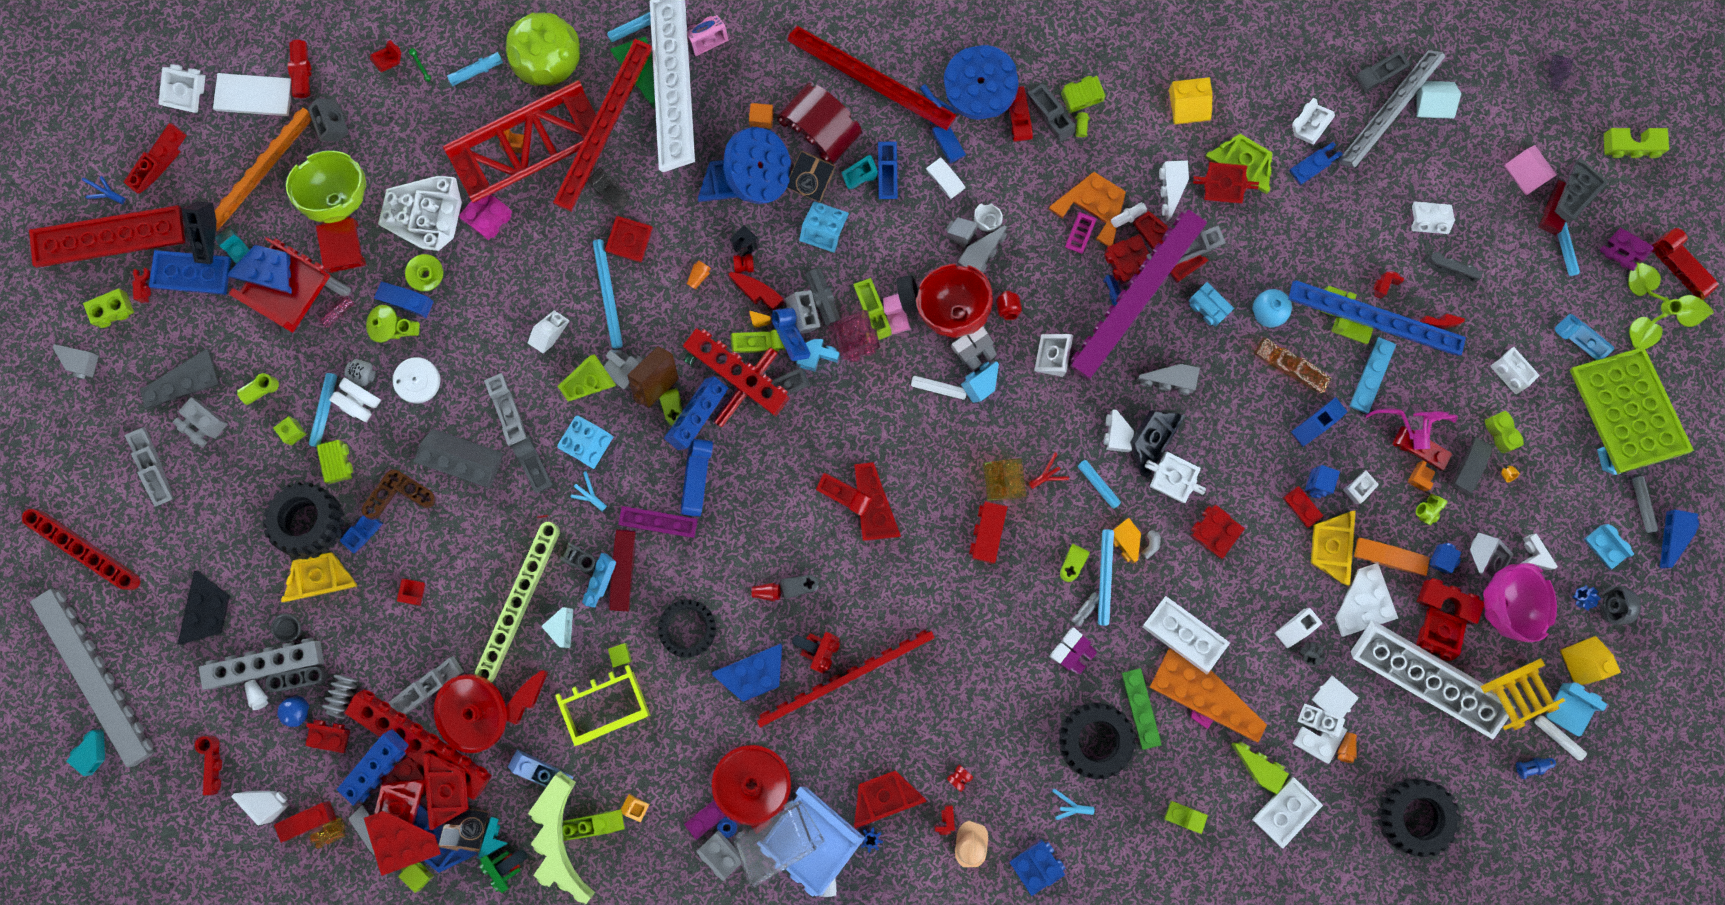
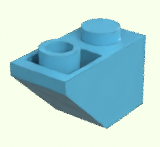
M997 361L983 363L979 366V371L976 373L971 372L965 377L966 380L961 383L972 403L982 401L995 391L999 366Z

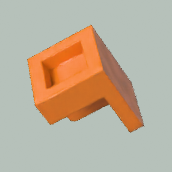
M751 103L749 113L750 127L772 129L773 105Z
M510 129L504 131L514 152L522 153L524 134H514ZM500 142V147H501V149H502L503 151H505L504 148H503V146H502V144H501V142Z
M1425 461L1417 463L1407 482L1423 492L1431 490L1434 484L1431 480L1435 474V471L1426 467L1427 462Z

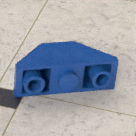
M1335 397L1292 430L1291 433L1304 447L1340 420L1348 411Z

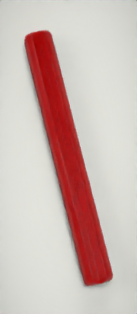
M771 347L768 348L755 366L758 369L756 373L762 376L778 355L777 351ZM749 379L748 386L753 387L757 379ZM737 389L715 418L714 423L719 427H723L747 395Z

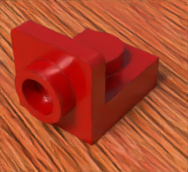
M945 805V810H941L942 822H946V825L935 826V832H939V835L951 834V831L955 830L953 805Z

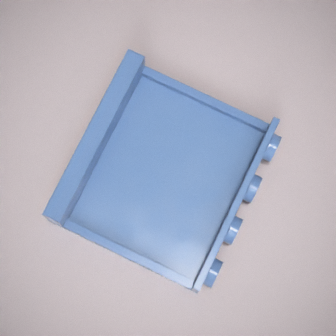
M800 787L796 792L798 796L765 840L759 841L757 844L762 848L763 854L776 860L775 864L782 870L786 869L790 873L791 879L797 883H802L805 886L804 890L811 896H821L865 837L807 787Z

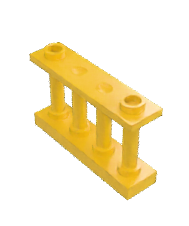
M1541 658L1480 686L1484 693L1492 690L1494 694H1497L1512 721L1503 726L1504 730L1511 727L1514 731L1526 726L1525 721L1545 711H1548V713L1560 709L1559 704L1565 702L1564 698L1553 701L1541 680L1538 668L1545 666ZM1528 677H1531L1546 703L1545 706L1542 707L1527 680ZM1516 682H1519L1535 711L1530 712L1515 685ZM1503 689H1509L1523 717H1518Z

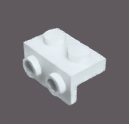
M1313 98L1310 103L1305 105L1299 118L1297 117L1292 124L1294 136L1314 145L1334 118V112L1319 106L1317 99Z
M1414 202L1412 205L1414 222L1411 227L1412 231L1450 233L1455 221L1452 205Z

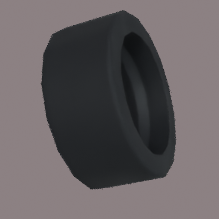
M908 275L897 278V290L903 311L907 313L918 310L916 298L919 291L914 276Z

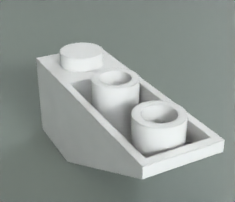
M1167 161L1159 170V177L1163 179L1161 197H1164L1165 202L1162 205V215L1166 216V221L1171 219L1189 180L1188 161Z

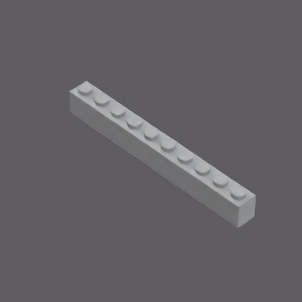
M49 589L30 601L125 766H136L155 754L152 749L154 745L150 739L145 737L143 733L144 728L141 723L135 720L133 709L125 703L123 692L115 686L113 675L105 669V661L95 652V644L85 635V627L78 623L75 618L77 616L76 612L72 607L68 606L66 595L61 590Z

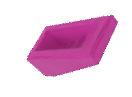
M1078 212L1065 248L1083 254L1097 219ZM1080 219L1089 222L1090 225L1087 226L1079 223ZM1079 226L1081 228L1086 229L1087 233L1081 232L1076 229ZM1076 233L1085 238L1084 240H1081L1079 238L1074 237V234ZM1073 240L1078 243H1081L1082 246L1078 247L1076 245L1071 244V241Z

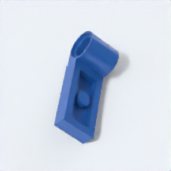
M793 308L773 310V325L791 360L809 359L811 353L795 324L797 320L795 310Z

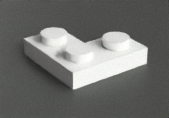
M1301 727L1293 744L1329 764L1347 729L1342 727L1337 738L1321 732L1320 736L1310 730Z

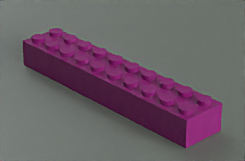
M1189 209L1186 213H1180L1173 223L1175 228L1172 229L1170 227L1161 239L1164 241L1163 244L1158 243L1150 254L1152 256L1151 260L1147 258L1139 269L1141 272L1139 276L1135 274L1127 285L1130 288L1127 291L1123 289L1116 299L1118 304L1116 306L1111 305L1104 315L1106 320L1104 322L1099 321L1093 330L1094 336H1088L1081 346L1083 348L1082 352L1079 353L1077 351L1072 357L1070 368L1087 381L1091 379L1207 224L1205 220Z

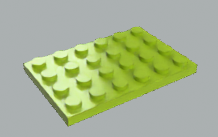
M1644 347L1572 367L1569 370L1617 474L1694 451Z

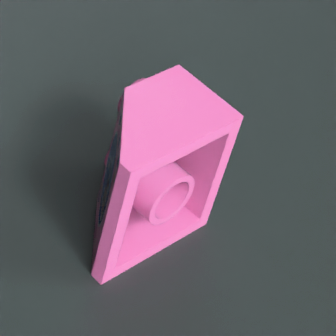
M718 15L714 17L709 16L703 22L697 25H690L687 28L688 43L695 57L729 41L726 27Z

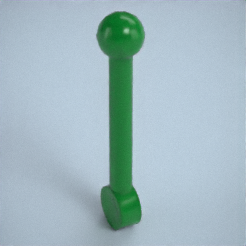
M414 48L410 49L409 54L417 62L424 75V80L429 82L431 76L427 74L417 57V51Z

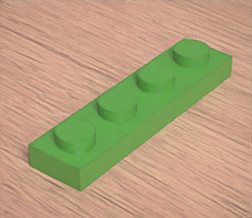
M1141 668L1121 673L1141 749L1144 750L1162 745Z

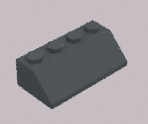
M432 428L421 442L414 462L491 489L504 453Z

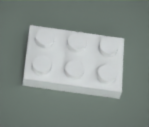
M1291 777L1280 789L1278 795L1275 794L1252 820L1275 843L1284 848L1323 805L1294 777Z

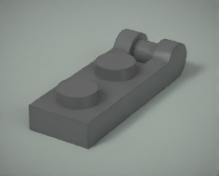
M1434 252L1426 259L1427 266L1472 283L1479 281L1483 274L1474 266H1465L1459 264L1458 260L1443 258L1440 252Z

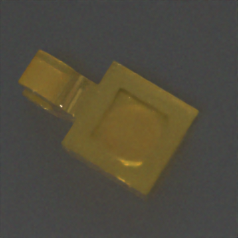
M339 818L323 825L322 831L310 835V842H315V848L319 849L325 843L328 845L346 837L344 820Z

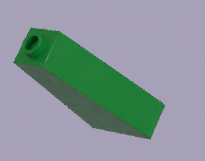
M646 36L637 39L648 44ZM633 41L611 48L613 57L620 67ZM651 52L635 86L652 109L656 107L653 55Z

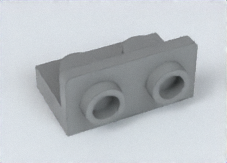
M719 830L697 850L701 860L707 863L713 870V873L722 881L746 860Z

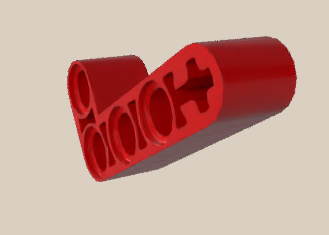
M1674 228L1652 244L1654 246L1652 252H1656L1655 255L1666 267L1669 266L1668 269L1679 280H1682L1684 286L1694 296L1704 300L1718 287V282L1682 245L1688 240L1686 233L1679 228Z

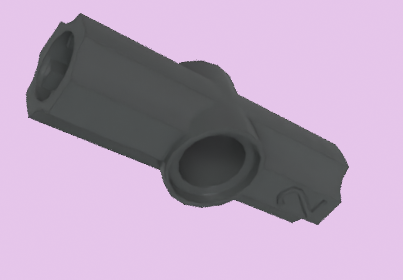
M821 269L809 271L805 276L824 324L828 327L839 323L841 318L834 303L835 299L830 287L826 284Z

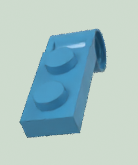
M1568 314L1555 327V331L1559 336L1564 339H1571L1595 360L1607 357L1614 350V346L1573 314Z

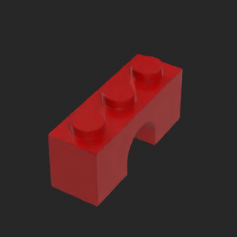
M1435 578L1423 582L1416 601L1417 603L1441 609L1444 600L1450 599L1455 605L1453 616L1467 621L1470 625L1478 624L1484 608V601L1479 600V596L1468 593V595L1464 594L1460 588L1455 586L1447 587L1443 585V581Z

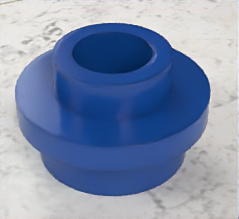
M726 817L719 821L717 830L725 838H729L736 833L737 824ZM729 824L731 827L730 831H725L723 826Z

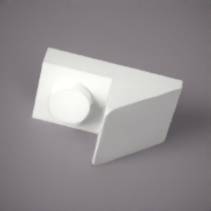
M1365 470L1351 484L1346 486L1343 491L1355 504H1361L1379 484Z
M1531 534L1523 538L1526 550L1532 553L1533 556L1522 563L1534 564L1544 570H1552L1558 567L1537 534Z

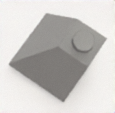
M1478 533L1476 538L1472 540L1470 551L1477 569L1490 583L1495 573L1509 565L1513 553L1500 539Z

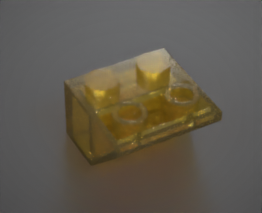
M1021 458L983 463L988 501H1008L1024 499L1026 497Z

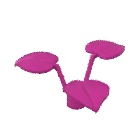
M1378 409L1366 415V419L1377 413L1401 415L1409 432L1410 439H1413L1414 449H1430V431L1433 422L1445 419L1455 423L1458 419L1457 415L1443 411L1413 414L1414 417L1424 416L1423 429L1415 430V434H1413L1405 413L1401 409Z

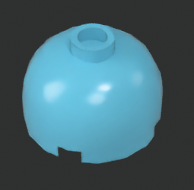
M1270 289L1260 293L1254 300L1252 307L1257 322L1269 328L1284 324L1292 311V303L1288 300V295L1277 289Z

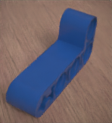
M694 439L688 447L680 510L681 515L701 516L708 459L712 455L713 441Z

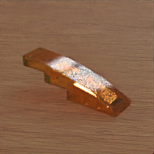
M1266 337L1262 338L1254 352V355L1320 394L1324 393L1332 379L1305 358H1299L1285 347H1279Z

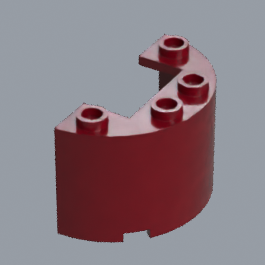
M807 83L777 116V121L784 128L788 126L796 133L801 132L809 144H815L819 147V156L822 160L834 164L860 136L862 129L857 120H851V113L833 95L818 85L812 87V83Z

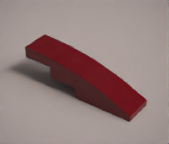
M616 529L613 559L616 561V565L611 575L609 610L626 612L630 610L636 531Z

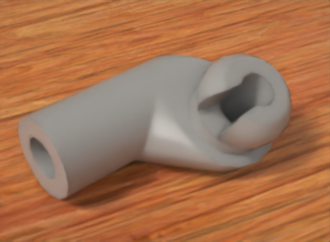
M1154 530L1147 533L1149 546L1141 552L1145 559L1150 558L1160 548L1161 537Z

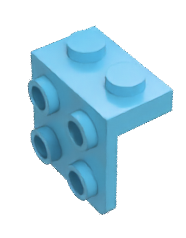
M575 416L557 447L594 469L614 436L582 417Z
M1562 683L1553 701L1564 698L1565 702L1558 705L1560 709L1551 713L1547 711L1545 716L1573 735L1581 736L1594 712L1604 711L1608 704L1601 701L1602 697L1586 692L1584 690L1585 687L1579 683Z

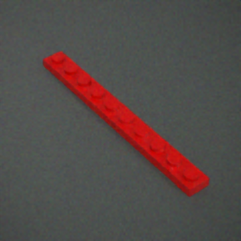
M797 26L788 35V42L946 131L955 121L956 114L943 107H938L931 100L803 28Z
M634 39L553 201L554 205L572 212L653 49L651 45Z
M924 630L916 634L917 639L910 642L908 638L899 643V648L895 650L889 648L881 652L882 657L875 659L873 656L864 661V666L858 668L856 665L846 670L847 675L840 677L838 674L830 678V683L825 686L822 683L811 688L813 692L806 695L803 692L794 697V702L788 704L785 701L776 706L778 710L772 713L768 710L760 714V719L757 720L759 727L765 726L934 639L932 631L927 633Z

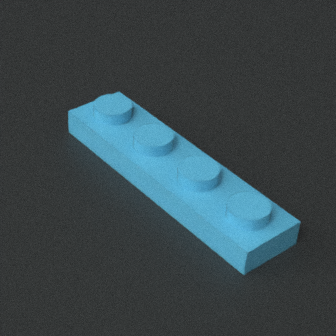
M1380 337L1376 339L1349 407L1365 414L1369 413L1396 344Z

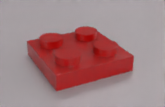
M616 216L605 252L642 263L653 227Z

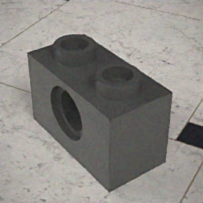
M317 98L308 107L320 141L339 142L349 133L337 99Z

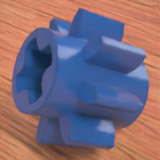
M1585 585L1576 589L1577 591L1573 598L1577 601L1575 604L1579 608L1584 607L1589 611L1590 608L1597 607L1598 600H1601V598L1597 595L1598 591L1594 587L1590 589Z
M874 827L869 832L863 829L865 839L861 848L868 847V853H870L871 848H875L878 851V843H883V840L878 839L881 831L876 834ZM868 835H870L871 837H876L874 839L875 844H872L871 842L868 844L866 843L868 840Z

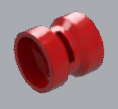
M752 253L745 256L733 255L735 273L741 274L743 271L748 273L754 272Z
M959 764L955 769L956 772L949 775L947 780L962 792L965 784L974 777Z

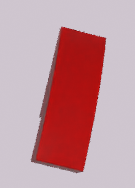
M730 272L728 274L734 284L755 305L762 300L773 312V310H778L785 303L784 298L766 284L740 273Z
M541 670L515 693L506 707V721L519 724L525 708H534L548 671Z

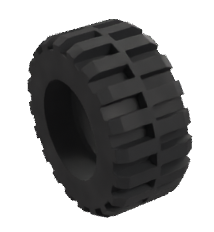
M296 482L293 484V487L287 485L283 487L282 492L277 491L274 494L276 497L273 500L270 499L267 503L269 505L268 510L265 509L263 514L266 517L263 520V527L266 528L264 530L265 536L269 538V542L278 550L293 558L309 559V556L312 558L319 557V553L325 554L329 551L328 548L331 545L335 546L337 543L335 541L336 538L342 535L343 531L340 528L344 527L345 520L341 518L344 516V511L340 508L341 504L332 494L317 484ZM315 505L318 517L314 527L304 535L292 536L290 525L293 516L301 508Z
M1090 703L1072 710L1071 714L1065 717L1063 726L1059 730L1060 738H1058V744L1061 748V755L1072 770L1084 777L1104 780L1109 779L1111 776H1117L1121 770H1125L1129 766L1128 762L1133 760V751L1137 745L1135 743L1136 733L1132 729L1131 721L1126 718L1123 712L1107 704ZM1093 722H1101L1108 725L1115 735V747L1112 753L1106 758L1099 760L1087 757L1079 746V735L1082 729Z
M1408 778L1404 779L1403 782L1398 781L1394 783L1393 788L1389 787L1385 791L1387 796L1381 797L1379 801L1383 803L1382 808L1377 809V814H1381V819L1377 820L1378 825L1383 827L1381 833L1384 837L1388 838L1387 841L1392 846L1413 856L1429 857V855H1439L1440 850L1446 851L1449 849L1447 845L1449 842L1454 844L1457 839L1454 837L1455 832L1459 833L1461 828L1457 826L1458 821H1461V815L1457 814V810H1459L1458 803H1453L1454 797L1451 793L1446 792V788L1429 780ZM1417 798L1427 800L1434 811L1433 826L1422 836L1411 835L1407 831L1403 820L1407 805Z

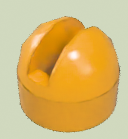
M1510 465L1507 466V469L1503 468L1501 471V475L1506 482L1515 480L1520 474L1515 467Z

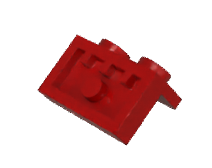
M314 719V723H307L306 727H309L305 746L346 753L350 729H345L344 724L333 723V726L326 725V721Z

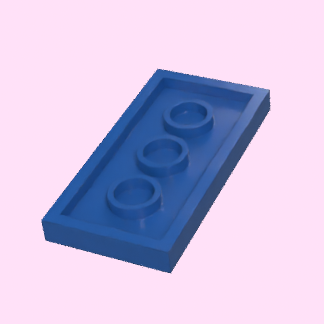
M154 250L149 287L161 290L227 295L229 281L227 274L230 271L232 258L213 255L212 264L195 263L192 253Z

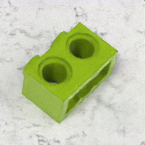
M119 288L83 303L90 323L100 328L108 327L111 325V322L116 320H125L130 314L134 313L127 292ZM121 303L120 308L116 309L117 305ZM103 310V314L99 317L100 311Z

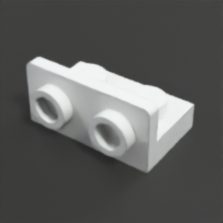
M1512 347L1491 365V368L1514 394H1518L1529 387L1540 376L1515 347Z

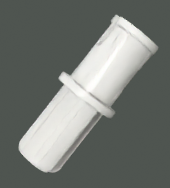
M1142 202L1132 208H1126L1123 213L1111 219V223L1115 228L1127 222L1131 223L1137 217L1145 214L1147 208Z

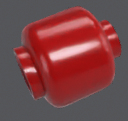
M1004 291L997 297L996 306L1000 317L1005 320H1014L1021 314L1022 306L1018 294L1012 291Z

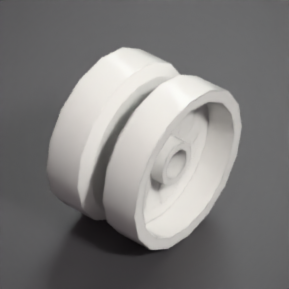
M344 377L339 387L348 395L345 396L340 392H334L329 400L339 406V409L367 423L372 414L363 405L366 404L371 408H376L381 399Z

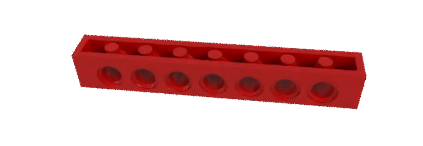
M363 689L356 693L345 711L346 715L379 737L393 729L409 744L404 751L405 755L423 767V754L431 753L435 755L433 752L435 751L439 758L450 761L452 764L464 769L470 776V778L466 776L467 796L472 800L481 795L492 777L484 767L473 763L468 756L460 754L453 746L445 744L439 740L438 736L424 730L420 724L414 723L404 713L396 711L389 703L378 699L371 691Z

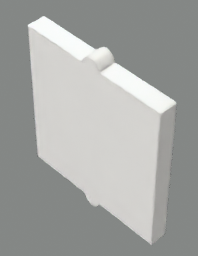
M1331 675L1326 683L1319 687L1320 690L1313 697L1312 701L1325 712L1343 718L1347 712L1351 711L1350 708L1359 697Z

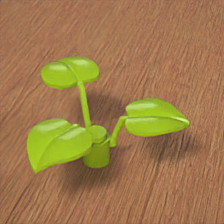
M1636 262L1637 268L1629 272L1628 286L1635 295L1643 296L1648 293L1650 296L1663 301L1661 305L1662 315L1654 318L1652 321L1647 317H1640L1631 323L1629 335L1635 349L1641 347L1647 349L1660 340L1663 329L1655 323L1668 315H1676L1680 324L1686 327H1693L1714 313L1706 302L1693 295H1685L1679 299L1669 300L1668 297H1662L1653 293L1651 290L1659 287L1661 278L1658 271L1652 266Z

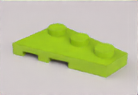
M593 354L557 387L569 402L612 388L616 384L596 355Z

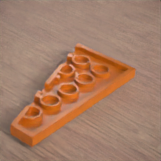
M1169 647L1149 688L1259 743L1267 724L1215 673L1210 670L1208 674H1205Z

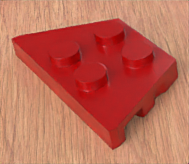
M431 753L423 754L429 830H433L468 810L466 775L464 769Z
M896 770L862 782L858 786L854 827L856 829L926 802V799Z
M425 780L385 782L381 786L374 814L385 811L414 825Z

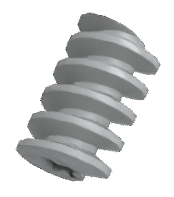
M334 675L333 677L338 682H331L335 690H328L332 697H325L329 705H322V707L326 710V714L344 719L345 715L342 712H345L348 708L344 704H350L351 700L347 697L354 695L350 689H356L357 685L353 682H358V680L344 675Z

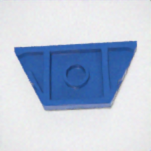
M724 160L709 162L698 195V202L738 197L731 190L725 178Z
M254 245L227 274L232 279L290 294L292 292V288L289 287V278L291 277L289 267L291 261L290 255L286 252Z
M782 644L712 672V675L742 702L773 690L780 685Z
M420 804L414 825L434 834L439 846L444 823L433 830H429L428 809ZM439 847L440 855L424 861L440 873L477 855L478 852L464 849L456 851Z

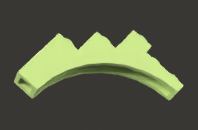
M559 771L528 813L532 816L533 821L544 825L531 845L537 853L547 856L533 876L544 886L550 887L556 882L560 889L570 892L575 900L587 904L595 892L583 882L574 870L566 853L562 832L564 808L576 782Z

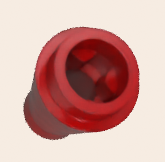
M774 582L752 586V598L773 602L780 600V584Z

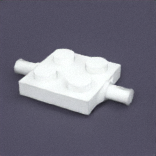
M1164 452L1159 464L1150 460L1145 464L1146 468L1155 471L1150 487L1181 503H1186L1192 491L1201 495L1206 491L1205 487L1196 484L1201 468L1169 452Z

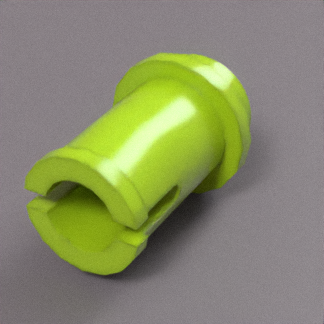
M1077 113L1075 120H1077L1075 136L1087 137L1090 117H1088V113Z

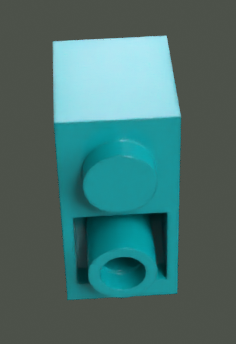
M101 729L91 730L83 737L84 741L70 752V757L66 760L82 776L93 775L105 761L104 731Z

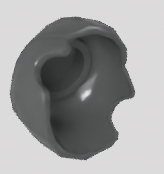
M291 613L280 614L271 623V633L276 640L282 643L294 641L302 631V623L299 618Z

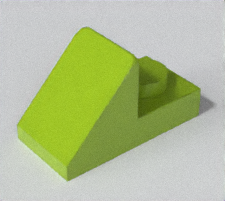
M1170 801L1164 819L1202 834L1208 815Z

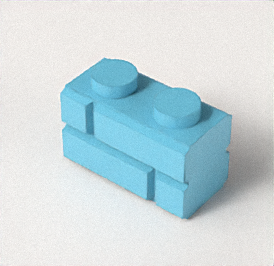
M1208 282L1188 300L1190 307L1195 312H1200L1208 325H1214L1215 327L1234 309Z

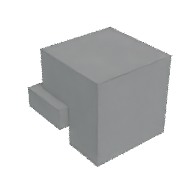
M610 350L606 355L609 360L604 365L605 370L624 390L631 389L627 375L643 358L638 356L635 359L633 356H628L622 350Z

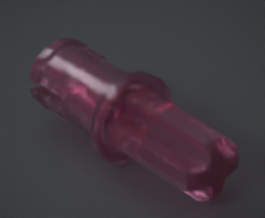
M346 295L334 307L332 306V309L320 319V323L325 328H328L340 316L343 317L342 315L355 303Z

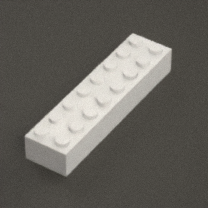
M1371 620L1351 650L1352 657L1356 661L1491 739L1495 738L1509 718L1497 694H1494L1492 690L1487 693L1482 691L1480 686L1484 685L1483 683ZM1509 699V701L1511 702V704H1512V706H1513V708H1514V710H1515V708H1516L1515 705L1513 704L1512 700Z

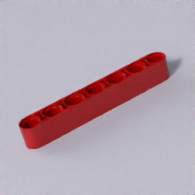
M28 509L23 512L22 522L27 527L116 587L124 590H135L139 587L140 577L47 513L35 509ZM35 515H37V519L34 522L33 518ZM52 525V531L49 533V527ZM67 535L68 540L66 543H64V538ZM83 546V552L80 554L79 549ZM98 556L99 562L95 564V558ZM114 567L115 571L111 575L110 570ZM129 577V578H130V583H129V585L127 586V585H126V579Z

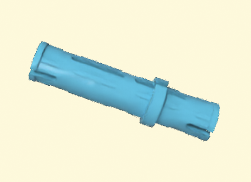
M496 52L484 59L480 58L478 59L479 61L447 75L452 86H455L479 73H486L492 67L502 64L503 61L499 53Z

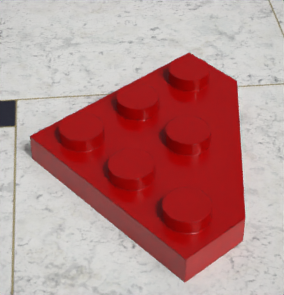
M385 811L364 817L381 876L441 854L436 836Z

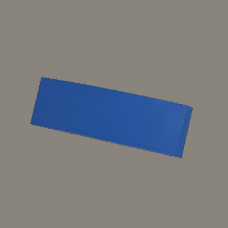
M897 141L878 142L879 199H898Z

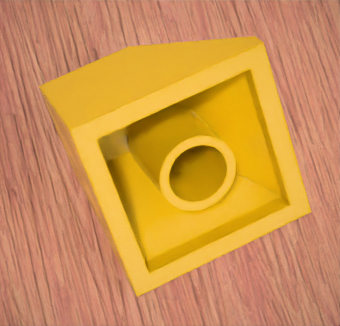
M1597 636L1560 650L1573 682L1580 685L1604 680L1621 673L1614 655Z

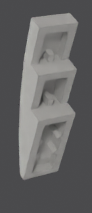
M142 427L124 435L133 451L131 455L139 469L137 473L154 506L156 507L174 499L160 459L146 428Z
M452 656L440 666L428 672L420 680L412 683L392 699L389 704L396 711L406 715L439 692L440 688L447 681L460 676L464 671L455 657Z

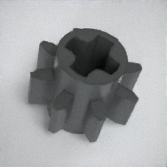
M1306 642L1305 647H1302L1300 655L1303 656L1302 661L1310 666L1320 665L1326 656V653L1323 652L1324 647L1317 642Z

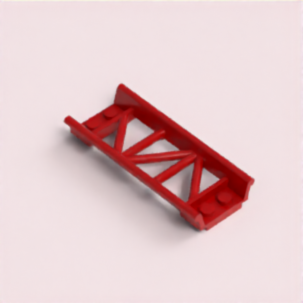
M577 80L442 147L457 172L469 198L474 203L578 152L596 114L584 93L580 81ZM564 103L575 124L545 111ZM539 118L581 135L583 140L557 152ZM525 122L520 164L504 131ZM534 124L550 156L528 167L532 125ZM497 135L514 168L473 152L470 148ZM478 162L511 176L489 185Z

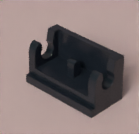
M745 225L729 239L735 252L748 248V251L743 256L751 254L760 248L758 237Z

